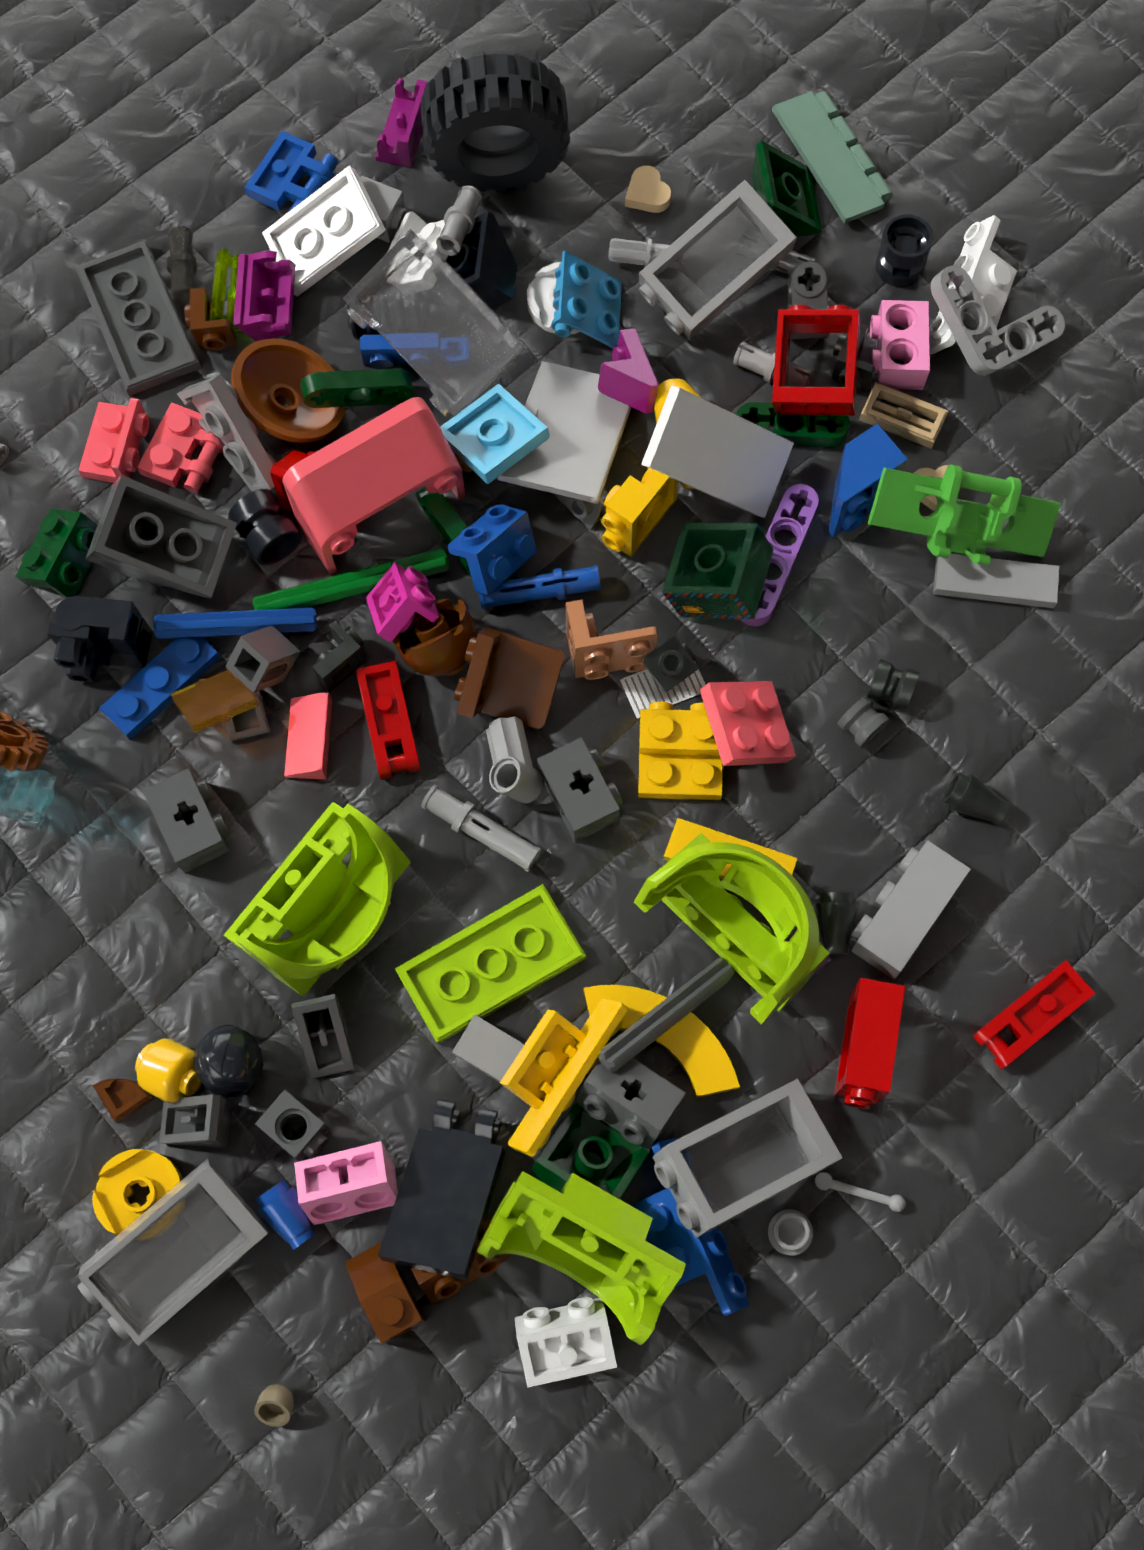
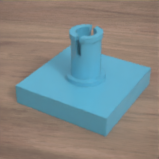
M497 384L440 427L451 450L487 484L491 483L550 438L548 427L500 384Z

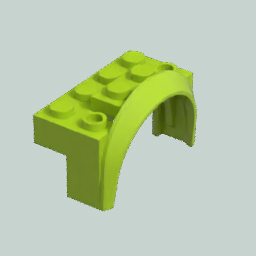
M702 833L658 871L648 877L634 900V903L644 913L648 912L662 900L721 958L726 959L728 964L763 997L750 1009V1014L761 1025L776 1010L779 1012L800 992L830 954L819 942L817 917L807 894L785 868L770 857L752 848L728 842H710ZM727 864H731L732 866L722 881H720L719 876ZM725 889L736 893L755 906L769 922L774 933L766 924L758 922L743 908L742 902L735 895L727 893ZM797 928V931H796L795 934L792 936V938L790 939V941H789V942L785 941V940L795 931V929Z

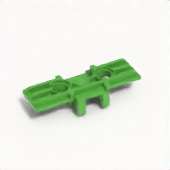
M949 465L943 478L883 467L868 524L927 535V547L934 556L949 558L951 552L968 555L975 564L988 566L991 562V557L986 555V547L1044 558L1061 503L1020 495L1022 484L1019 478L1009 476L1005 480L962 471L961 466ZM964 488L992 494L990 503L982 504L957 499L959 489ZM929 495H934L937 499L935 511L929 516H921L919 512L921 501ZM1009 518L1008 524L1002 529L1005 520Z

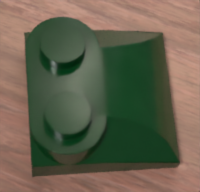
M575 1103L535 1161L532 1170L537 1175L539 1181L559 1192L562 1191L571 1174L574 1173L616 1198L621 1199L650 1151H647L640 1145L628 1142L619 1131L604 1121L591 1117L585 1112L583 1107Z

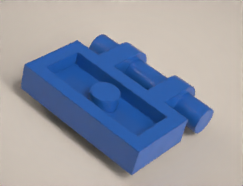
M282 130L244 188L248 197L276 210H280L286 200L292 201L294 204L289 210L291 211L334 178L333 171L338 164V160L329 153L324 156L321 162L313 159L316 155L314 144ZM303 174L311 177L304 188L296 185Z

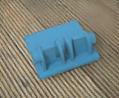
M563 251L562 262L555 270L556 289L553 292L555 298L553 300V308L557 311L554 312V319L551 322L555 335L558 337H568L570 332L576 329L611 348L617 347L620 328L622 281L571 253Z

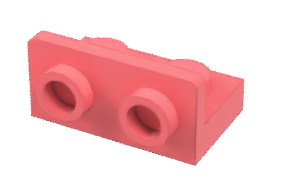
M130 398L128 406L98 402L78 470L82 478L115 483L121 475L130 478L131 472H136L140 459L138 448L141 437H146L149 430V415L145 413L139 399Z

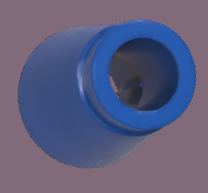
M282 1180L254 1200L260 1208L257 1213L286 1243H289L293 1250L315 1235V1232L310 1227L311 1224L307 1215L298 1203V1194L295 1187L290 1188L285 1180Z

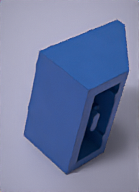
M878 423L845 445L835 481L828 530L833 538L844 530L847 533L854 531L865 521L866 515L871 513L883 467L900 471L905 470L908 459Z

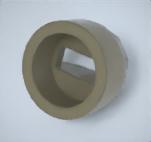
M280 1384L270 1385L259 1395L254 1413L258 1420L266 1425L273 1427L283 1426L290 1420L294 1409V1397L286 1386Z

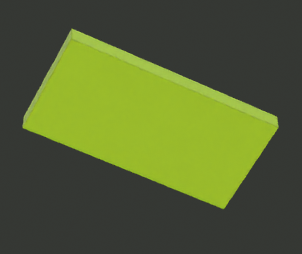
M542 884L400 965L395 970L436 1043L440 1044L466 1029L474 1015L482 1019L585 960L586 955Z

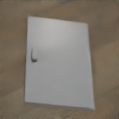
M542 361L524 407L548 427L550 438L497 477V480L594 504L599 503L632 407L598 390L600 374Z

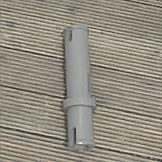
M433 785L422 801L421 806L423 809L429 810L452 824V830L458 834L462 831L493 851L521 866L527 872L533 867L541 853V848L532 845L507 828L476 811V805L469 801L463 803L441 790L437 785Z

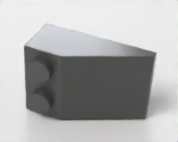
M121 475L111 487L85 560L129 577L210 599L237 523Z

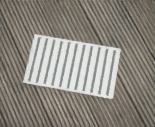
M647 669L620 679L637 719L640 718V709H649L650 703L669 702L676 704L701 694L699 689L706 685L699 669L668 692L662 691Z

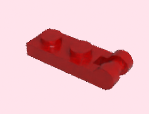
M396 660L356 669L380 780L392 778V773L408 770L409 773L421 771ZM402 744L404 754L388 757L386 747Z
M1065 960L972 1037L980 1046L983 1044L987 1046L996 1057L993 1059L994 1063L1002 1070L1091 998L1095 992L1068 961ZM1005 1026L1018 1039L1010 1046L998 1034Z

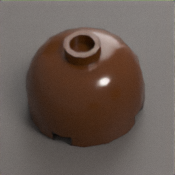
M441 599L434 602L440 616L435 623L415 612L413 621L408 629L403 633L399 632L393 639V643L405 663L414 671L425 676H451L460 672L467 662L465 661V654L471 637L477 638V628L464 602L458 599V604L452 605L450 599Z

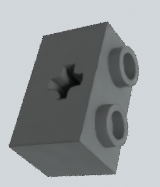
M582 737L537 758V769L542 775L543 783L574 842L619 821V806L623 805L619 791L613 782L606 784L600 773L604 769V765L597 750L594 747L588 749ZM580 782L584 788L589 787V792L583 794L580 789L575 790V784Z
M188 768L142 790L173 859L184 874L230 852L225 838L231 836L222 815L219 813L213 816L208 802L213 801L214 798L204 778L196 780ZM193 813L194 823L187 825L186 816Z
M632 1058L616 1072L608 1071L599 1061L585 1080L575 1103L583 1107L585 1112L591 1117L602 1120L619 1131L628 1142L640 1145L647 1151H650L652 1145L676 1112L686 1093Z

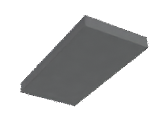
M146 240L75 266L129 396L201 369Z

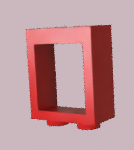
M792 305L788 309H778L772 394L775 414L855 416L861 326L859 310H852L851 307L846 305H833L828 309H812L807 305ZM791 333H848L845 387H787Z
M860 978L849 994L834 1096L845 1098L844 1104L847 1106L870 1109L871 1103L878 1104L890 1093L905 986Z

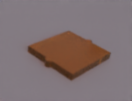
M229 670L207 679H199L198 683L170 694L172 701L194 733L222 721L228 722L231 720V717L258 706L257 700L250 690Z

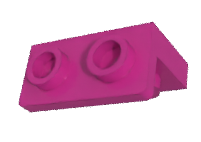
M394 562L366 597L377 635L390 643L399 632L403 633L408 629L413 621L415 612L433 623L440 617L434 603L435 597L427 585L429 581L416 568L409 566L406 569Z

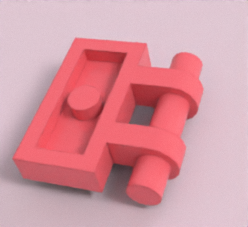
M171 402L137 469L140 475L176 488L182 475L187 476L184 488L189 492L197 494L203 482L207 483L213 474L211 467L218 453H223V446L225 444L212 432L207 434L199 424V420L203 418L201 413ZM196 447H203L197 460H190Z

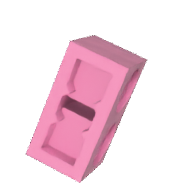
M882 300L878 315H872L870 321V339H876V350L872 349L870 364L875 367L874 373H877V382L893 389L923 390L930 371L929 301ZM892 326H900L905 330H898ZM892 360H900V361L904 362L905 364H904V365L896 364V363L893 362Z
M382 1141L294 1163L298 1203L313 1225L395 1204L398 1195L395 1166Z

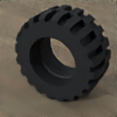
M484 51L473 53L471 58L464 59L461 57L454 60L449 68L444 66L436 73L435 79L432 78L424 89V95L421 98V115L425 155L428 157L429 164L442 178L448 182L453 180L458 187L462 188L469 185L475 187L480 192H486L487 189L496 190V192H506L507 188H524L529 182L537 183L544 179L547 172L551 174L562 162L568 151L570 131L564 86L560 83V78L536 58L531 61L526 54L516 52L515 55H508L506 51H495L494 54L484 55Z

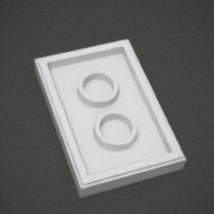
M349 165L268 227L262 234L270 251L277 252L276 262L290 259L296 264L294 295L298 297L386 230L357 171Z

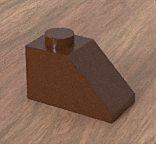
M380 1242L346 1261L345 1265L358 1299L380 1343L388 1344L425 1323L426 1319L398 1264L382 1261L378 1256L382 1244Z

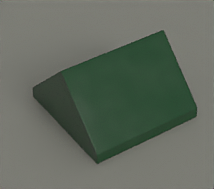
M760 141L756 144L752 171L754 190L796 237L820 233L822 227L810 169L800 161Z

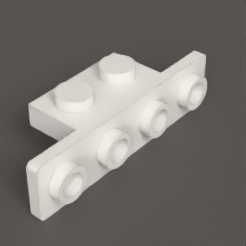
M993 215L981 222H975L969 227L964 235L965 243L954 265L960 266L968 273L997 327L1017 270L990 250L1000 223V219ZM953 282L949 283V290L956 289ZM962 299L955 304L957 307H959L964 303V301ZM940 310L936 320L929 328L930 355L952 346L956 341ZM964 311L962 314L963 323L972 330H975V318L969 312Z

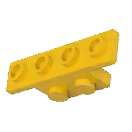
M602 998L581 1030L557 1011L550 1009L546 1011L500 1081V1084L530 1106L529 1111L508 1142L510 1147L533 1157L548 1142L552 1127L561 1113L566 1111L573 1103L575 1091L584 1077L597 1065L601 1049L604 1048L609 1038L619 1031L622 1025V1018L628 1010L626 1005L619 1001Z

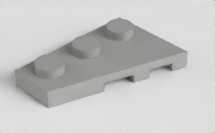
M222 374L188 386L177 393L185 405L192 402L201 413L203 418L199 420V424L206 433L212 432L225 444L223 446L224 456L251 491L258 489L271 490L275 487L270 470L276 461L263 448L258 439L256 426L243 413L237 402L238 397L235 389L229 382L225 381Z

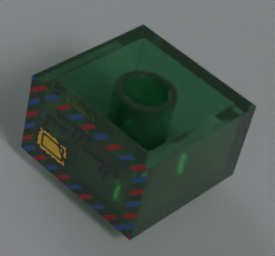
M683 523L662 593L680 617L754 620L774 549L757 523Z

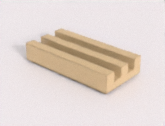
M875 382L859 420L873 426L878 423L885 431L932 449L942 424L946 419L948 410ZM877 398L883 399L900 407H898L897 409L895 407L877 401ZM911 411L928 417L930 419L935 420V422L932 423L930 421L912 415Z

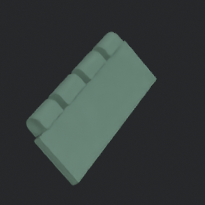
M810 91L773 105L772 112L844 224L883 209L884 203L891 199L893 193L879 172L874 173L876 171L874 163L862 145L857 144V137L844 117L839 116L840 111L826 91L817 93L815 96Z

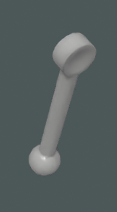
M826 1172L819 1173L814 1181L817 1189L821 1191H826L829 1188L889 1205V1208L894 1212H901L906 1207V1201L901 1195L895 1194L890 1197L833 1180L830 1174Z

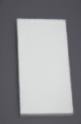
M671 386L641 465L751 514L765 518L794 443L682 388Z

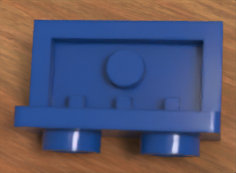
M495 505L489 508L482 517L470 527L464 529L457 538L448 544L450 554L467 559L475 591L489 595L537 553L527 511L511 508L506 505Z

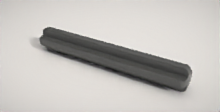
M717 958L602 1048L598 1057L601 1064L608 1071L616 1072L732 979V975H734V968L728 964L726 959Z

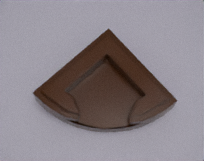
M106 1079L92 1085L116 1123H120L155 1099L152 1094L144 1091L138 1083L127 1079Z

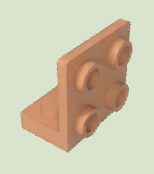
M583 601L566 602V635L575 678L585 677L588 680H596L606 677L609 672L625 669L626 672L633 673L646 669L642 659L657 648L658 633L655 626L597 637L593 613L585 614Z

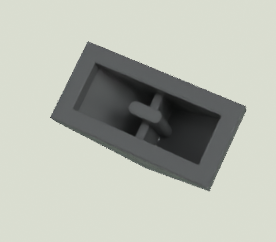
M332 994L292 1003V1012L311 1078L314 1079L354 1070L344 1009L337 996Z
M215 1094L179 1098L175 1103L164 1101L159 1144L228 1148L232 1103L221 1095Z

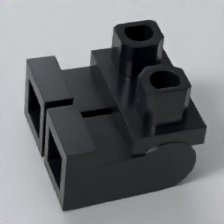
M73 596L62 600L55 610L57 623L49 624L47 635L57 645L54 661L57 665L67 668L66 675L70 680L93 683L97 666H109L111 654L121 655L129 667L143 669L146 666L153 631L145 619L142 618L133 601Z

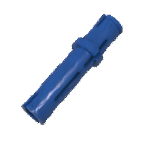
M593 565V567L562 572L561 568H556L550 574L503 581L489 595L479 593L481 609L551 597L563 600L566 599L565 595L594 590L600 591L598 567Z

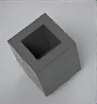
M269 626L241 636L225 667L248 689L255 693L284 682L300 650L274 626Z

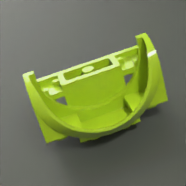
M332 802L226 931L224 936L235 946L258 961L274 977L304 997L322 974L334 968L338 970L345 961L357 954L373 938L384 920L388 906L391 904L390 899L394 883L411 862L391 837L366 815L350 804L342 808ZM351 850L350 861L347 868V866L342 862V860ZM284 932L291 935L288 938L278 940Z
M522 1171L518 1180L513 1182L496 1210L477 1250L479 1254L488 1259L499 1254H516L528 1257L566 1274L602 1300L619 1319L626 1336L639 1345H642L654 1331L661 1306L682 1277L686 1263L645 1241L653 1219L652 1217L574 1173L571 1174L562 1191L559 1192Z

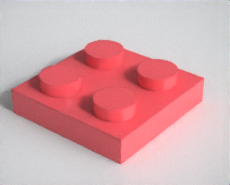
M772 681L709 682L699 689L723 766L787 763L796 757Z

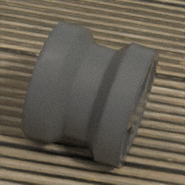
M864 696L841 717L837 725L843 731H849L854 736V742L860 748H863L881 733L890 719L884 713H877L873 709V702L867 696Z

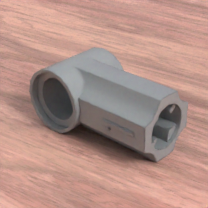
M514 716L498 718L488 723L489 728L486 730L493 761L489 774L491 787L496 792L520 803L526 804L534 801L542 791L543 778L541 773L532 766L522 720Z

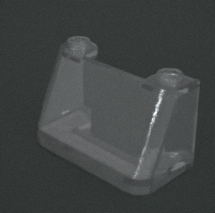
M412 229L343 297L350 306L347 310L348 315L362 329L369 325L377 330L430 386L429 389L434 395L429 400L444 416H447L449 413L456 416L472 404L529 352L522 341L435 248Z

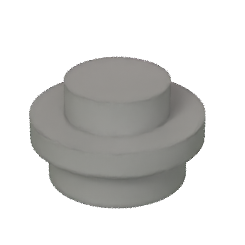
M788 1209L780 1211L771 1219L768 1225V1239L772 1247L779 1253L788 1256L798 1255L804 1252L811 1244L813 1228L811 1222L803 1213Z

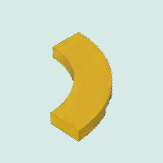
M598 985L584 987L589 1016L602 998L622 1002L628 1007L626 1014L622 1018V1025L619 1031L627 1030L667 998L655 992L632 986ZM692 1012L655 1040L665 1047L683 1067L693 1086L696 1098L740 1088L733 1065L721 1043L711 1030Z

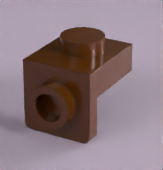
M205 287L190 289V305H185L184 314L187 327L193 334L200 350L217 351L225 347L236 346L237 336L230 321L227 319L215 320V307Z

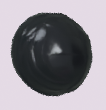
M222 1025L209 1031L199 1041L194 1053V1068L198 1078L210 1092L222 1097H237L250 1091L261 1076L264 1065L262 1052L256 1039L249 1032L233 1025Z

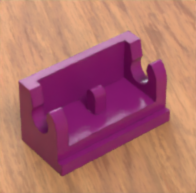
M399 78L395 85V96L383 134L379 135L375 158L379 162L412 168L423 134L421 98L424 95V89L428 82L417 79L414 92H410L404 88V80Z
M262 251L249 255L243 253L239 254L233 325L254 341L291 334L296 264L290 259L272 262L277 258L276 251Z

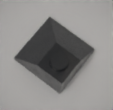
M487 211L476 217L475 225L472 231L465 236L459 253L457 252L453 256L448 255L433 289L430 291V305L442 308L490 311L514 298L518 265L494 214Z

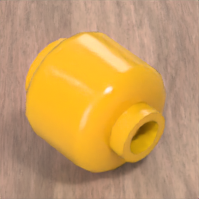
M166 1038L146 1045L139 1053L135 1063V1072L137 1073L139 1086L144 1091L167 1103H175L179 1098L193 1095L202 1083L194 1068L195 1051L173 1039Z

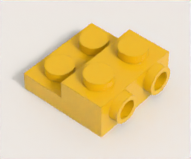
M648 468L641 482L630 475L622 486L615 485L604 501L606 514L601 519V523L606 528V531L601 536L602 542L615 552L623 551L632 557L677 500L679 481Z
M653 702L649 704V709H640L638 798L721 800L722 761L704 703H694L690 705V710H673V704L669 702Z

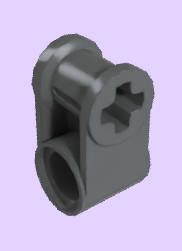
M807 261L801 263L790 273L787 281V309L792 305H807L812 309L829 308L827 303V277L821 265L816 262ZM805 272L808 273L809 279H815V284L808 291H806L805 284H798V279ZM791 333V340L829 337V333Z

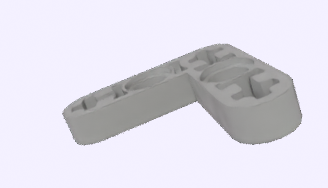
M952 265L946 267L934 276L931 281L932 296L968 365L978 375L986 376L1002 369L1054 341L1063 334L1065 329L1063 315L1055 307L1047 305L997 330L970 276L960 266ZM953 282L956 289L949 290L946 283ZM963 299L964 303L957 307L955 303ZM964 311L969 312L975 318V330H970L964 325L962 320ZM1043 322L1048 324V329L1035 334L1033 327ZM1011 331L1018 333L1022 338V350L1016 349L1011 344L1009 339ZM997 347L1000 353L986 360L983 353Z

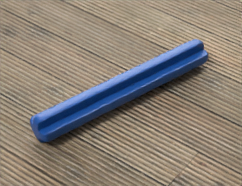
M314 608L157 614L153 620L154 634L158 639L246 635L269 626H274L280 633L314 632L317 628V616Z

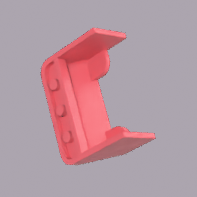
M414 397L404 401L299 461L287 470L282 479L298 527L330 575L337 572L332 555L342 554L353 546L357 535L356 525L413 491L424 486L429 493L438 492L439 494H444L452 490L458 500L466 497L462 469L433 412L421 397Z

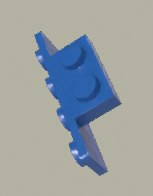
M677 1138L653 1144L652 1150L654 1155L664 1146L677 1140ZM685 1151L681 1154L691 1170V1158L689 1153ZM700 1187L702 1193L704 1194V1196H705V1198H706V1200H707V1202H708V1204H709V1206H710L709 1199H708L706 1193H705L704 1190ZM669 1188L633 1204L634 1208L653 1218L647 1234L648 1242L686 1263L683 1275L675 1287L706 1274L724 1316L749 1306L745 1282L741 1275L735 1271L727 1253L728 1244L726 1238L719 1229L715 1228L695 1238L692 1230H688L681 1223L676 1210L677 1202Z

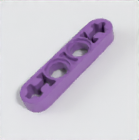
M796 484L786 490L739 597L738 604L740 602L742 604L737 607L738 616H742L740 619L747 625L755 627L764 625L774 613L817 511L818 495L808 485ZM799 498L806 500V503L802 507L796 521L791 518L794 503ZM779 530H789L794 533L797 541L791 546H782L776 542L774 538L775 533ZM772 563L779 566L782 575L776 580H767L762 577L759 569L764 564ZM758 590L766 591L762 601V608H759L757 613L749 611L750 604L755 601ZM749 614L751 615L748 619L743 620Z

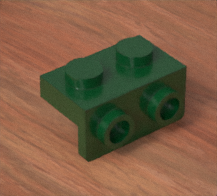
M51 509L42 520L40 530L30 549L24 554L22 564L15 577L26 585L51 588L65 599L76 596L92 565V562L85 559L98 525L82 512Z

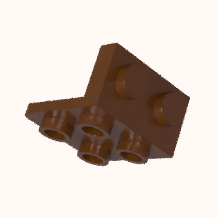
M490 628L478 633L477 638L471 637L465 654V661L470 662L467 677L461 676L454 695V700L460 702L457 714L470 718L475 717L480 712L499 718L515 716L521 719L525 726L535 729L542 728L547 722L564 661L563 652L553 647Z

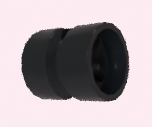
M903 214L892 218L886 224L876 259V272L888 285L908 287L917 283L922 277L934 239L933 230L928 222L919 216Z
M258 489L246 494L233 505L228 514V519L237 523L235 530L242 539L246 540L248 549L261 565H271L283 560L298 547L302 539L300 531L291 518L283 514L284 509L269 489Z

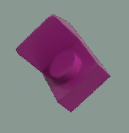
M636 329L620 330L618 345L612 351L613 361L604 362L601 365L597 388L601 393L645 414L653 413L659 386Z

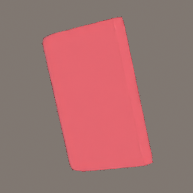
M316 693L291 698L285 778L326 779L332 714V699L329 693Z

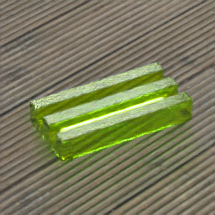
M222 248L216 257L209 321L227 319L230 321L233 330L244 334V332L233 325L239 254L230 256V251ZM229 266L232 268L230 287L228 288V309L226 317L223 316V310L225 301L227 273Z

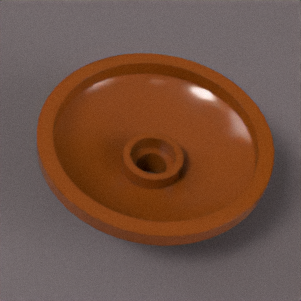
M276 338L256 341L239 354L233 365L231 385L236 391L239 406L256 426L274 437L296 443L321 440L337 428L345 412V407L311 408L305 405L300 387L301 380L309 374L334 371V369L319 354L297 342Z

